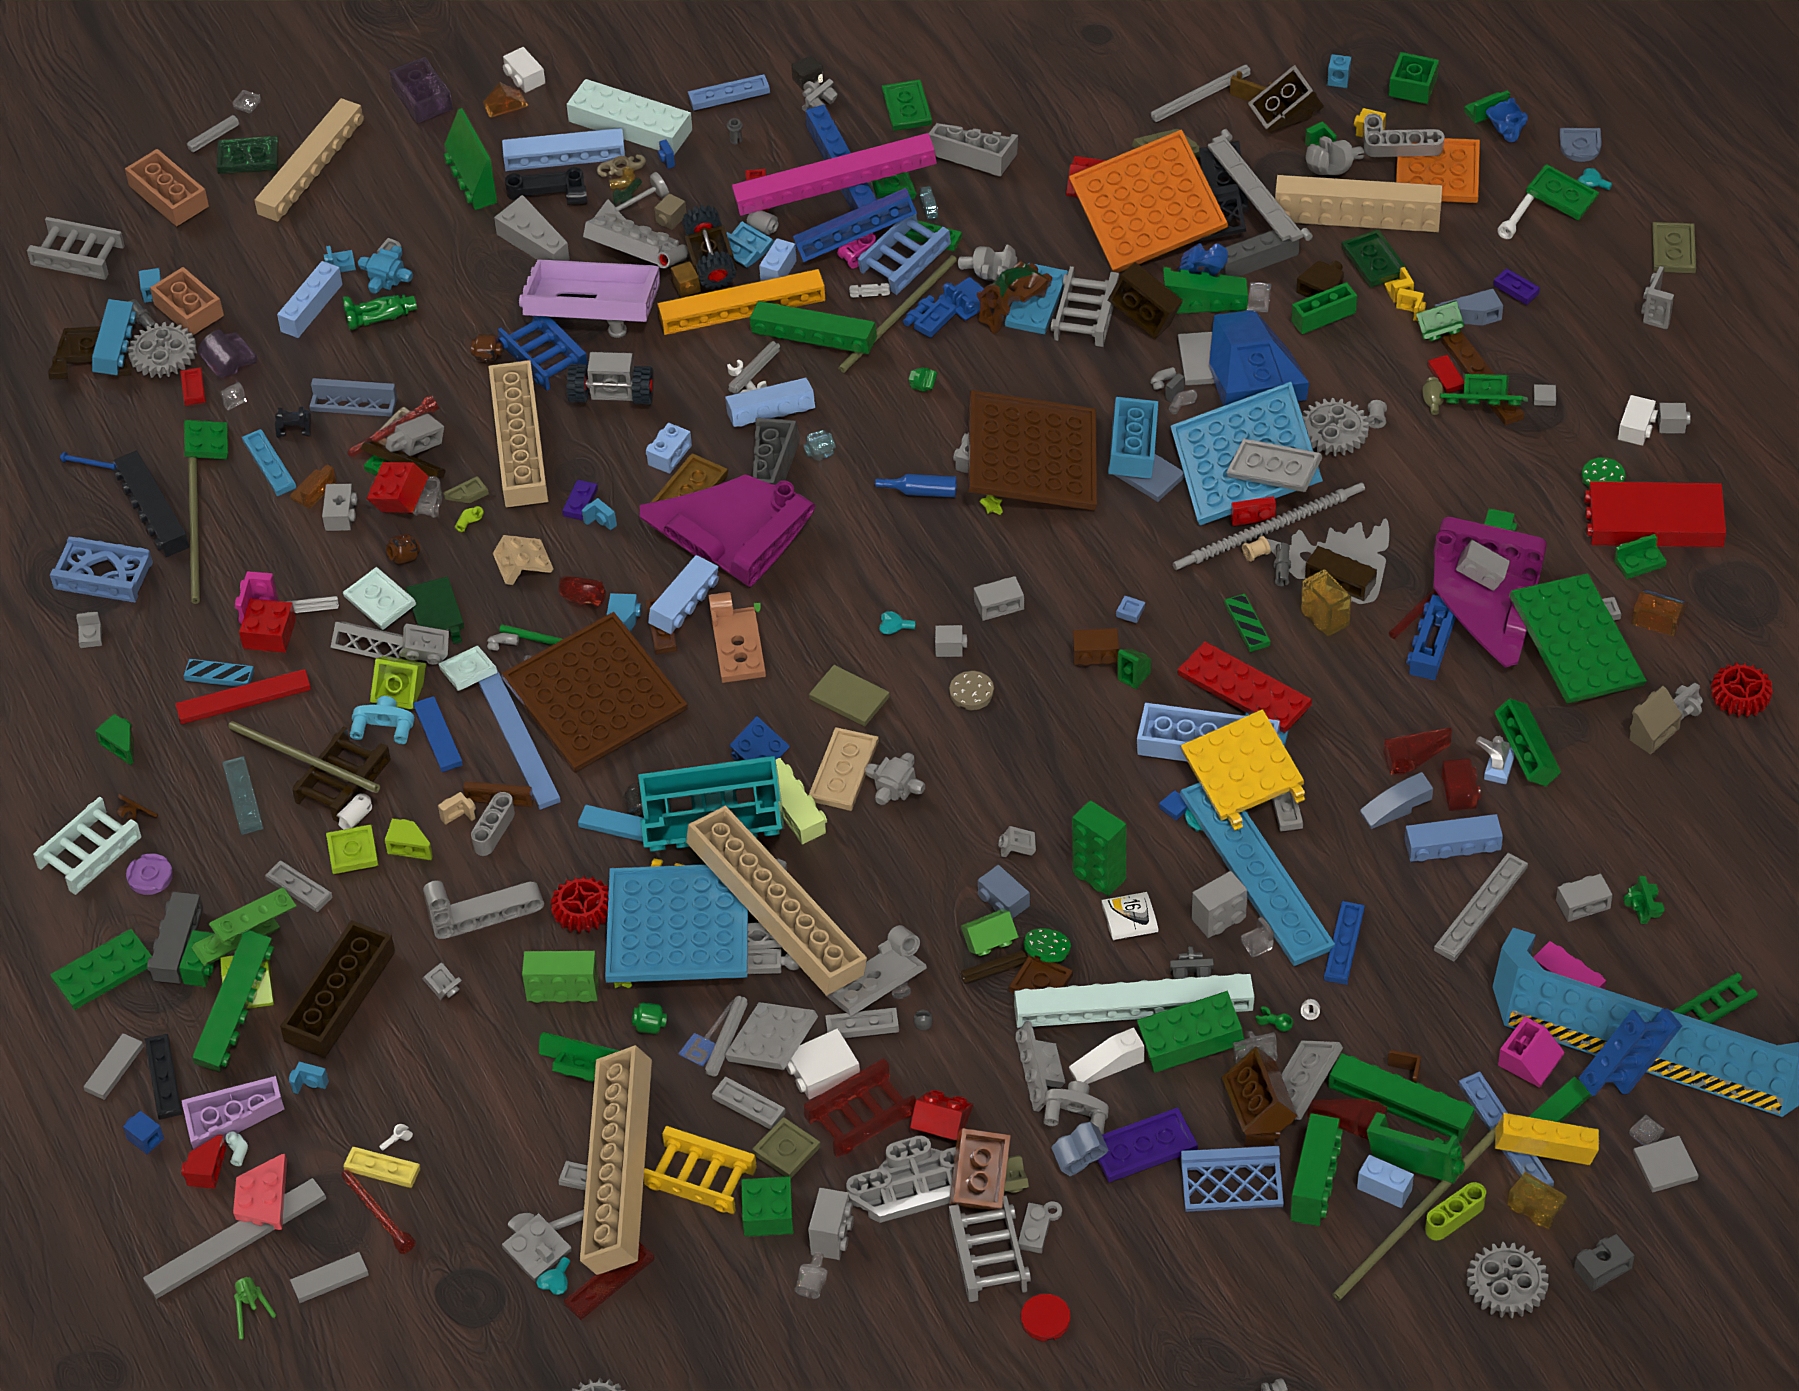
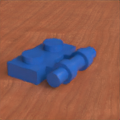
M929 295L927 298L921 299L918 302V306L906 314L903 323L905 326L914 323L915 330L931 338L956 314V307L941 299L933 303L935 300Z

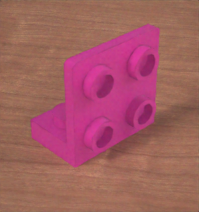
M247 571L245 579L241 580L240 596L236 597L235 609L239 612V624H242L250 598L279 601L273 573Z

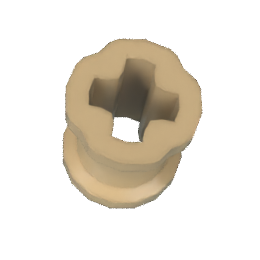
M1260 536L1258 540L1252 543L1242 544L1243 554L1250 562L1262 554L1268 555L1271 553L1270 545L1264 536Z

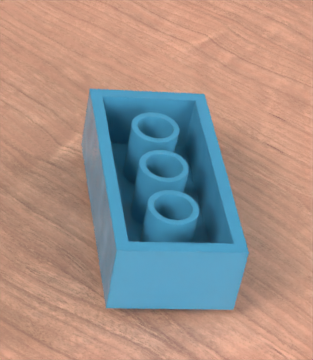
M1116 397L1108 474L1151 479L1155 455L1158 401Z

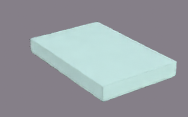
M377 567L343 592L344 597L382 630L416 605L415 600Z

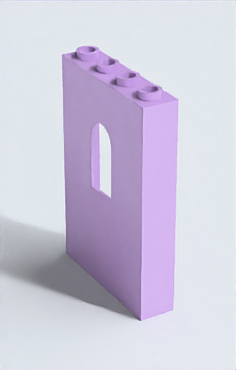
M537 259L535 267L531 268V276L527 278V285H524L523 295H520L519 306L523 307V315L647 322L660 286L659 266ZM585 294L597 296L596 298L561 297L557 295Z

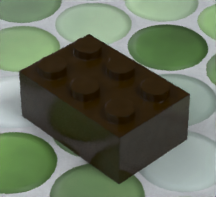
M1136 262L1121 274L1108 298L1111 304L1155 339L1170 326L1183 302L1181 298Z

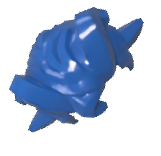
M1509 98L1507 102H1499L1486 110V114L1491 119L1494 127L1503 135L1504 139L1508 142H1515L1528 120L1527 114L1521 112L1520 107L1515 103V99Z

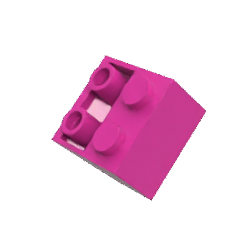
M1524 1017L1501 1047L1498 1066L1540 1088L1565 1052L1546 1027Z

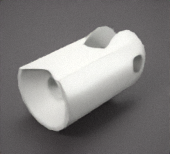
M366 794L356 795L337 814L340 818L338 825L343 830L354 828L371 811V798Z

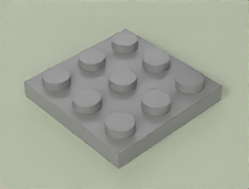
M759 1002L725 1053V1057L729 1062L784 1070L818 1018L815 1010Z

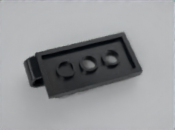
M1239 140L1229 142L1241 156ZM1208 147L1199 148L1202 172L1211 189L1237 184ZM1222 177L1229 178V180L1226 182L1219 181V179ZM1238 186L1243 212H1248L1247 196ZM1237 202L1227 204L1225 208L1233 212L1237 207Z

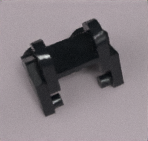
M299 407V412L283 411V408H278V413L275 414L276 437L286 436V432L281 431V428L287 425L305 427V430H302V435L311 436L310 411L304 410V407Z

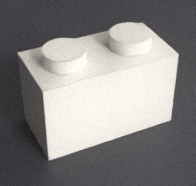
M524 47L503 56V70L505 74L510 76L515 85L520 87L525 93L545 84L544 69Z
M1633 395L1630 396L1620 423L1618 440L1643 446L1646 437L1650 438L1653 428L1651 422L1655 423L1657 419L1656 401Z

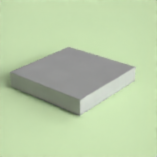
M1680 1136L1633 1149L1636 1161L1652 1193L1698 1180L1699 1175Z

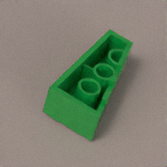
M1163 267V285L1183 300L1177 313L1248 310L1246 278L1228 275L1213 277L1206 272H1201L1198 275L1189 273V270L1180 269V272L1171 271V268Z

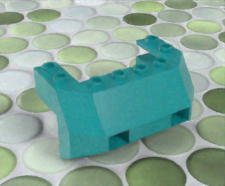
M775 756L638 774L644 819L640 820L644 847H650V851L665 850V845L676 844L677 848L689 847L686 843L688 824L724 806H727L755 838L758 837L759 832H764L765 836L780 834L779 830L784 829L782 798ZM754 788L755 802L737 803L736 790ZM691 796L692 810L672 813V798Z

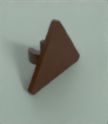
M121 793L118 794V798L126 801V804L117 811L119 816L124 817L125 813L129 811L126 819L134 821L137 816L136 810L139 808L157 818L158 814Z

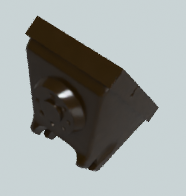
M1295 65L1248 103L1269 133L1303 120H1309L1314 111H1320L1324 107L1316 92Z

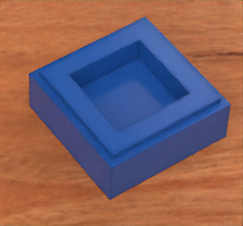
M1175 790L1159 803V809L1174 820L1180 818L1188 808L1180 794Z

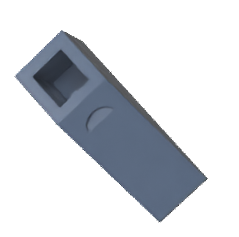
M1494 289L1435 305L1436 307L1457 300L1464 324L1486 325L1502 320L1503 304Z

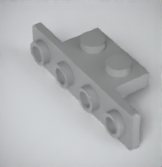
M1026 1021L1016 1032V1042L1018 1043L1020 1059L1023 1064L1033 1110L1039 1112L1045 1105L1044 1098L1045 1092L1048 1091L1047 1086L1061 1088L1065 1084V1079L1056 1043L1036 1040L1032 1023Z

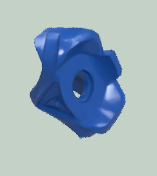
M1199 243L1184 252L1181 258V266L1177 267L1178 272H1180V269L1189 270V273L1198 275L1201 272H1206L1214 277L1224 268L1228 261L1227 249L1216 243L1206 251L1202 244ZM1198 267H1205L1204 270L1198 269Z

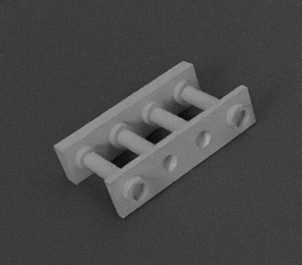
M46 217L45 222L49 234L41 247L29 246L27 253L30 264L106 280L109 275L105 262L112 247L123 249L125 246L121 231ZM56 236L67 237L59 251L49 249ZM75 239L85 241L79 254L68 253ZM94 243L104 245L97 258L87 256Z
M1070 266L1068 275L1065 274L1063 278L1064 290L1056 319H1052L1051 322L1054 340L1058 341L1062 330L1091 334L1092 337H1095V346H1104L1114 305L1108 301V298L1119 279V273L1111 272L1109 280H1105V282L1074 278V267ZM1073 286L1104 290L1105 295L1094 296L1072 293L1071 291ZM1069 301L1098 304L1101 310L1091 311L1069 308L1067 306ZM1066 315L1095 319L1097 325L1087 326L1065 323L1063 321Z
M1003 1196L1002 1209L965 1215V1213H960L958 1204L949 1206V1219L968 1302L978 1301V1291L982 1290L983 1287L1020 1281L1022 1293L1027 1292V1282L1031 1281L1028 1267L1023 1266L1012 1220L1016 1219L1013 1204L1009 1205L1007 1196ZM1005 1219L1006 1230L973 1236L965 1234L964 1228H967V1225ZM1006 1239L1010 1240L1012 1248L1010 1251L977 1257L970 1255L969 1249L973 1245ZM1010 1260L1015 1261L1017 1271L982 1278L975 1276L974 1270L978 1266Z

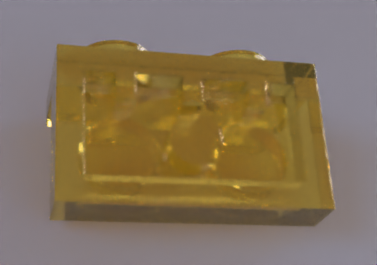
M1524 1172L1509 1191L1508 1205L1515 1212L1529 1217L1535 1224L1549 1229L1552 1226L1553 1218L1565 1204L1567 1196L1531 1174Z

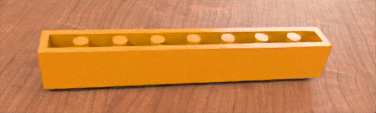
M819 269L657 304L664 335L750 317L758 301L798 307L826 300L825 286Z

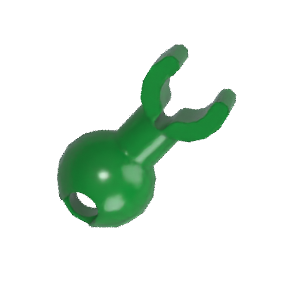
M1264 1006L1261 1007L1262 1015L1265 1016H1256L1257 1024H1275L1276 1028L1281 1032H1287L1293 1027V1019L1289 1014L1282 1013L1277 1016L1271 1014L1269 1008Z

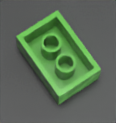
M524 951L522 976L527 1001L536 1003L543 1001H597L599 974L595 951Z

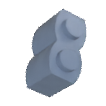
M1091 1122L1079 1124L1071 1135L1060 1137L1051 1147L1061 1171L1069 1176L1082 1171L1089 1163L1100 1159L1108 1152V1147L1099 1127Z

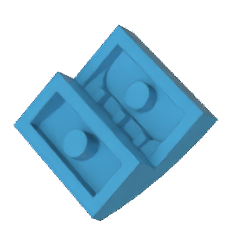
M743 221L732 234L727 232L734 260L746 268L759 260L774 243L772 238Z

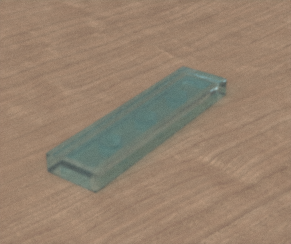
M244 756L223 761L241 835L262 830L263 825Z

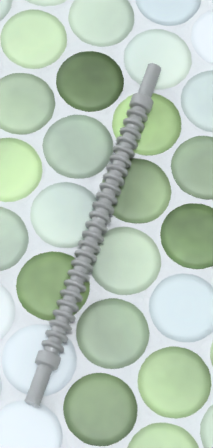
M1361 482L1344 490L1342 488L1335 491V494L1331 492L1330 496L1325 495L1324 498L1315 499L1314 503L1310 501L1308 505L1299 506L1298 510L1294 508L1292 512L1282 513V517L1277 515L1276 519L1272 517L1271 521L1261 522L1260 526L1258 524L1255 525V528L1251 526L1249 530L1245 529L1244 533L1240 531L1238 535L1235 533L1233 537L1223 538L1222 542L1218 540L1217 544L1207 545L1206 549L1202 547L1201 551L1198 549L1191 552V555L1173 562V567L1175 570H1178L1192 563L1199 564L1203 562V559L1208 560L1209 556L1213 558L1214 554L1224 553L1225 549L1229 551L1230 547L1240 546L1241 542L1243 544L1247 540L1250 542L1252 538L1257 539V536H1263V533L1267 535L1268 531L1278 530L1279 526L1283 528L1284 524L1288 526L1290 522L1294 523L1295 519L1299 521L1300 517L1304 519L1306 515L1311 516V513L1321 512L1322 508L1326 510L1327 506L1332 507L1333 504L1342 503L1348 497L1364 491L1365 486Z

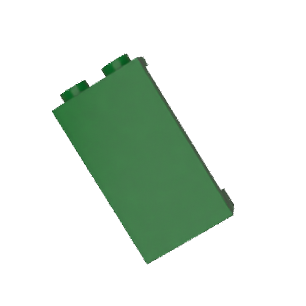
M1378 1112L1367 1129L1372 1156L1389 1164L1450 1183H1454L1458 1175H1461L1464 1171L1465 1162L1462 1159V1147L1456 1135H1452L1448 1144H1442L1389 1129L1386 1115Z

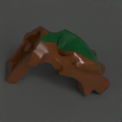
M1019 261L1013 268L1001 272L993 284L986 286L983 291L977 292V297L980 301L979 321L987 323L991 328V332L996 334L1001 329L1003 317L1010 313L1011 308L1009 305L1013 301L1026 302L1033 296L1044 298L1047 288L1051 286L1052 276L1048 273L1040 274L1035 264L1030 263L1027 265L1023 261Z

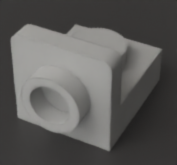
M87 612L77 614L80 648L102 646V624L99 613Z
M1009 826L1006 832L1001 834L998 846L1001 847V856L1007 857L1010 851L1032 856L1036 851L1035 832Z

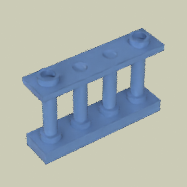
M916 214L896 222L866 252L860 255L858 258L860 272L864 274L870 267L888 278L890 291L897 295L951 244L949 230L942 227L938 232L934 233L918 223ZM912 228L929 240L920 246L904 235ZM899 241L915 253L910 258H905L891 249V247ZM885 254L902 266L893 272L877 262V260Z

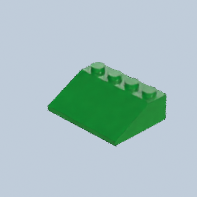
M462 108L458 109L444 144L446 153L443 154L446 165H450L453 178L457 177L459 189L461 191L464 190L467 203H471L474 210L497 203L491 159Z

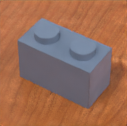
M997 865L978 879L979 897L984 902L992 905L995 912L1001 909L1008 910L1013 919L1030 906V892L1001 866Z

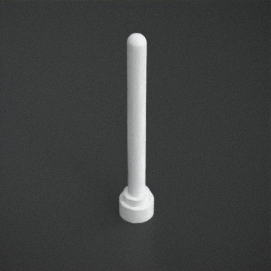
M1527 193L1511 218L1501 223L1498 228V234L1502 238L1511 239L1516 232L1517 222L1534 199V196Z

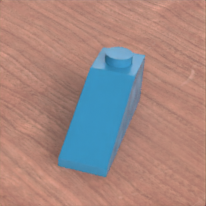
M610 593L607 615L614 611L627 629L631 631L636 625L637 616H641L642 610L641 603L637 601V594Z

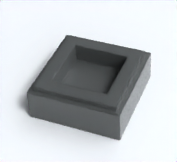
M1176 374L1166 384V401L1172 403L1184 391L1183 375Z

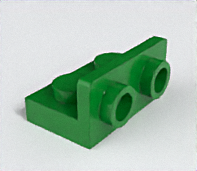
M1655 534L1629 543H1623L1616 547L1614 562L1626 580L1666 567L1667 561L1656 546L1657 536Z

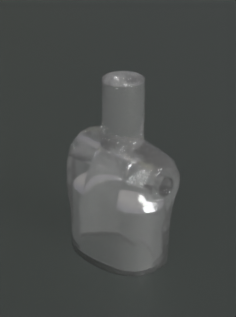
M821 1252L814 1253L811 1264L801 1265L795 1287L797 1294L813 1299L820 1297L821 1289L828 1273L826 1269L820 1267L824 1256Z

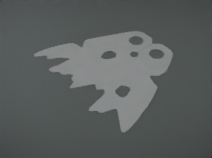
M1383 519L1381 526H1374L1372 534L1367 539L1365 538L1361 522L1349 528L1346 534L1335 532L1330 527L1326 543L1317 542L1316 546L1311 545L1304 533L1298 530L1296 534L1292 535V545H1289V560L1291 561L1289 572L1297 579H1308L1305 578L1306 561L1300 557V553L1310 552L1312 555L1317 546L1330 549L1342 556L1377 569L1376 584L1365 601L1342 593L1344 596L1343 600L1333 602L1329 597L1330 594L1340 591L1323 585V595L1321 592L1316 597L1326 606L1333 609L1347 607L1352 601L1358 604L1375 601L1380 591L1386 559L1378 554V552L1385 551L1389 545V524L1387 519ZM1267 539L1272 553L1276 556V545L1280 544L1281 549V543ZM1319 584L1315 586V590L1319 589Z

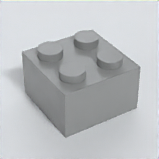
M1232 871L1193 892L1192 920L1207 938L1222 933L1227 927L1234 923H1240L1246 917L1247 888Z
M819 1188L808 1229L811 1255L840 1260L842 1251L847 1250L848 1237L846 1234L848 1230H852L854 1216H851L853 1203L849 1202L848 1192Z

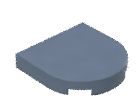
M1560 128V149L1564 156L1573 161L1585 162L1599 155L1601 151L1600 128Z

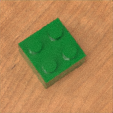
M1400 52L1390 77L1389 96L1428 104L1438 78L1439 60Z
M790 1176L742 1179V1215L745 1237L794 1234Z

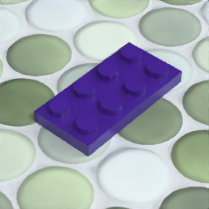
M1177 1107L1103 1134L1108 1152L1097 1161L1109 1183L1181 1157V1151L1198 1150V1144Z

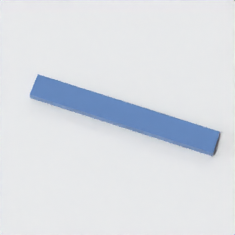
M499 672L479 681L478 684L528 787H532L533 797L539 810L560 803V796Z

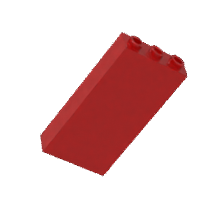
M1590 481L1589 490H1585V503H1589V507H1586V520H1590V523H1587V536H1591V545L1620 546L1623 543H1629L1655 534L1657 536L1656 546L1724 547L1726 526L1722 483Z

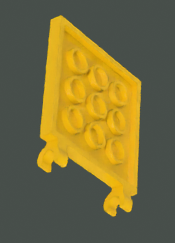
M1263 709L1181 745L1182 753L1220 820L1228 818L1234 831L1243 828L1240 812L1290 791L1296 803L1305 800L1303 796L1305 792L1302 788L1304 779Z

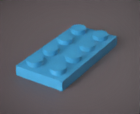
M1035 264L1040 274L1048 273L1052 276L1051 286L1047 288L1044 298L1033 296L1026 302L1013 301L1010 313L1005 319V327L1045 334L1064 288V275H1068V271Z

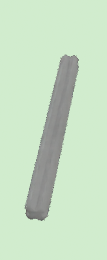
M1242 65L1153 110L1150 113L1151 119L1154 122H1158L1230 85L1231 77L1233 75L1237 76V71L1242 72V79L1251 74L1250 68L1247 65Z

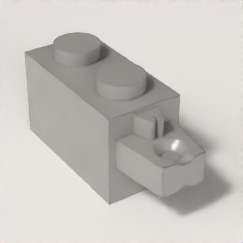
M429 414L422 415L397 425L395 433L387 437L386 448L391 452L402 450L409 456L442 444L444 426Z

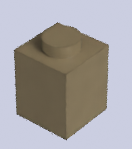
M669 193L654 208L656 222L673 230L684 218L686 213L685 201Z

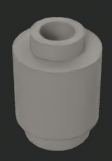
M763 210L749 213L747 217V224L764 234L770 235L778 228L777 217Z

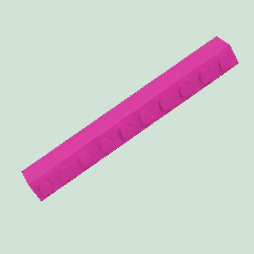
M929 133L733 184L732 188L741 216L937 164L931 138Z

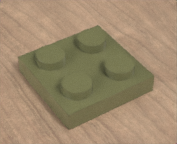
M783 1117L752 1149V1152L757 1158L785 1177L790 1176L792 1178L821 1148V1143Z

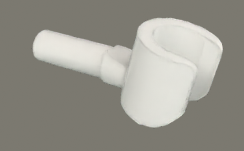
M398 1124L394 1128V1134L379 1147L383 1151L398 1139L408 1141L413 1133L407 1130L408 1126Z

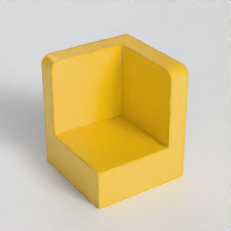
M1402 267L1400 268L1399 279L1386 282L1384 287L1395 303L1397 302L1399 288L1414 291V282L1406 268Z

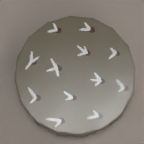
M967 671L957 675L951 681L949 692L951 700L956 706L965 707V710H978L990 703L994 696V686L992 680L982 672Z

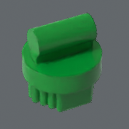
M923 367L911 370L908 379L911 388L925 392L932 390L938 372Z

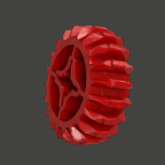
M1735 662L1733 667L1727 664L1725 669L1720 668L1718 673H1715L1711 683V696L1714 699L1715 706H1720L1721 711L1728 710L1729 716L1732 713L1737 714L1738 718L1741 714L1748 718L1750 713L1756 716L1759 711L1763 712L1766 706L1770 704L1773 694L1772 681L1769 680L1768 674H1763L1762 668L1756 670L1755 665L1747 666L1746 662L1743 665Z
M585 875L582 879L574 876L573 881L566 879L565 885L559 884L558 890L554 891L553 898H551V912L557 924L560 923L563 929L568 927L570 932L577 929L579 934L582 930H587L590 933L593 927L598 930L599 924L605 925L606 918H608L609 888L603 884L602 880L596 881L594 876L590 879H587Z

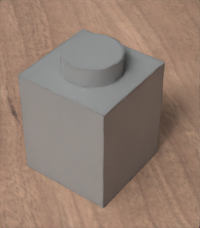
M1686 403L1659 404L1657 417L1659 433H1685L1686 425H1690V412H1686Z
M962 625L936 626V657H963V648H967V634H963Z

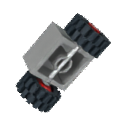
M590 352L588 366L586 364H569L567 376V398L569 402L586 403L589 393L588 388H590L591 399L626 400L633 401L634 404H652L654 388L652 366H634L632 353Z

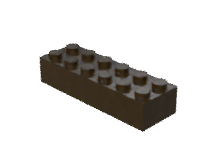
M351 920L280 1025L284 1042L325 1058L395 953L392 935Z

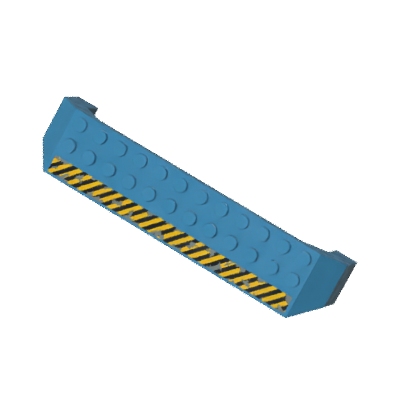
M1513 928L1501 948L1493 990L1504 1026L1516 1029L1522 1019L1527 1017L1546 1027L1557 1043L1596 1056L1631 1010H1636L1645 1022H1652L1659 1012L1664 1009L1544 970L1531 956L1535 934ZM1671 1011L1682 1027L1646 1071L1647 1073L1781 1117L1799 1106V1042L1775 1045Z

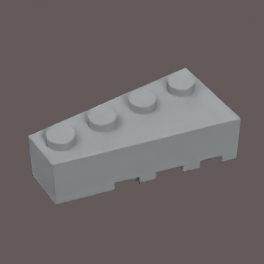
M936 123L929 132L936 157L993 175L1001 176L1017 155L1018 135L1011 134L1010 137L1001 136V132L994 131L992 134L981 133L980 129L973 128V130L965 131L959 126Z
M523 195L494 217L497 235L535 259L570 260L568 243Z

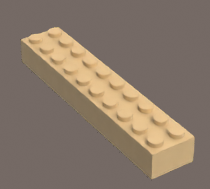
M727 806L688 824L686 843L826 996L864 976L867 957Z
M636 1045L596 1059L580 1261L596 1275L638 1261L652 1059Z

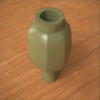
M1436 377L1428 378L1423 386L1424 401L1430 407L1432 415L1439 414V406L1444 401L1443 398H1440V393H1444V388Z

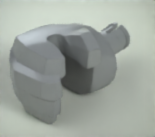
M1324 136L1320 138L1319 145L1311 144L1307 148L1305 158L1312 172L1327 176L1339 175L1349 170L1353 160L1363 159L1364 155L1358 154H1364V149L1361 146L1352 148L1346 140L1332 142L1330 138Z
M1010 245L1005 246L1004 252H994L990 247L979 246L975 249L973 256H961L958 259V266L961 270L974 269L978 277L993 282L1000 276L1001 272L1013 268L1017 264L1015 249Z

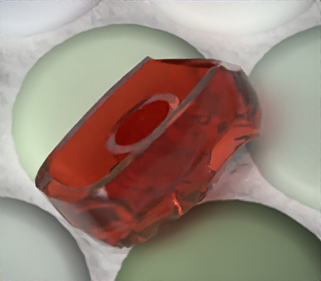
M564 576L559 579L560 595L574 603H591L599 606L606 597V590L602 581Z

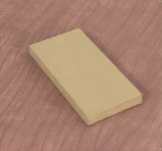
M835 727L809 793L815 803L852 811L866 775L865 768L871 763L879 742L878 736Z

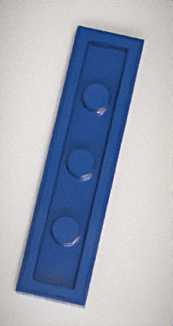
M432 696L414 702L415 712L441 772L463 766L462 759L435 697Z
M1342 901L1333 937L1335 947L1330 949L1324 981L1348 984L1365 905Z

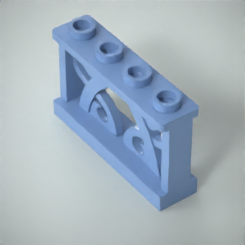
M68 537L63 553L55 569H52L50 573L53 588L57 590L135 603L138 598V591L153 562L148 549L88 540L80 537ZM73 554H77L79 562L72 560ZM108 560L117 570L108 572L100 577L94 576L89 566ZM69 564L73 566L69 571H66ZM134 564L139 565L136 569L129 570L135 566ZM127 576H134L131 582L127 581Z

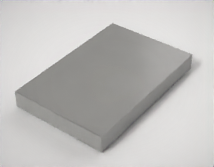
M1212 332L1178 334L1185 385L1215 383L1209 367Z

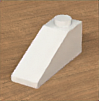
M1131 1028L1107 1039L1069 1066V1070L1075 1081L1087 1084L1144 1062V1044L1135 1029Z

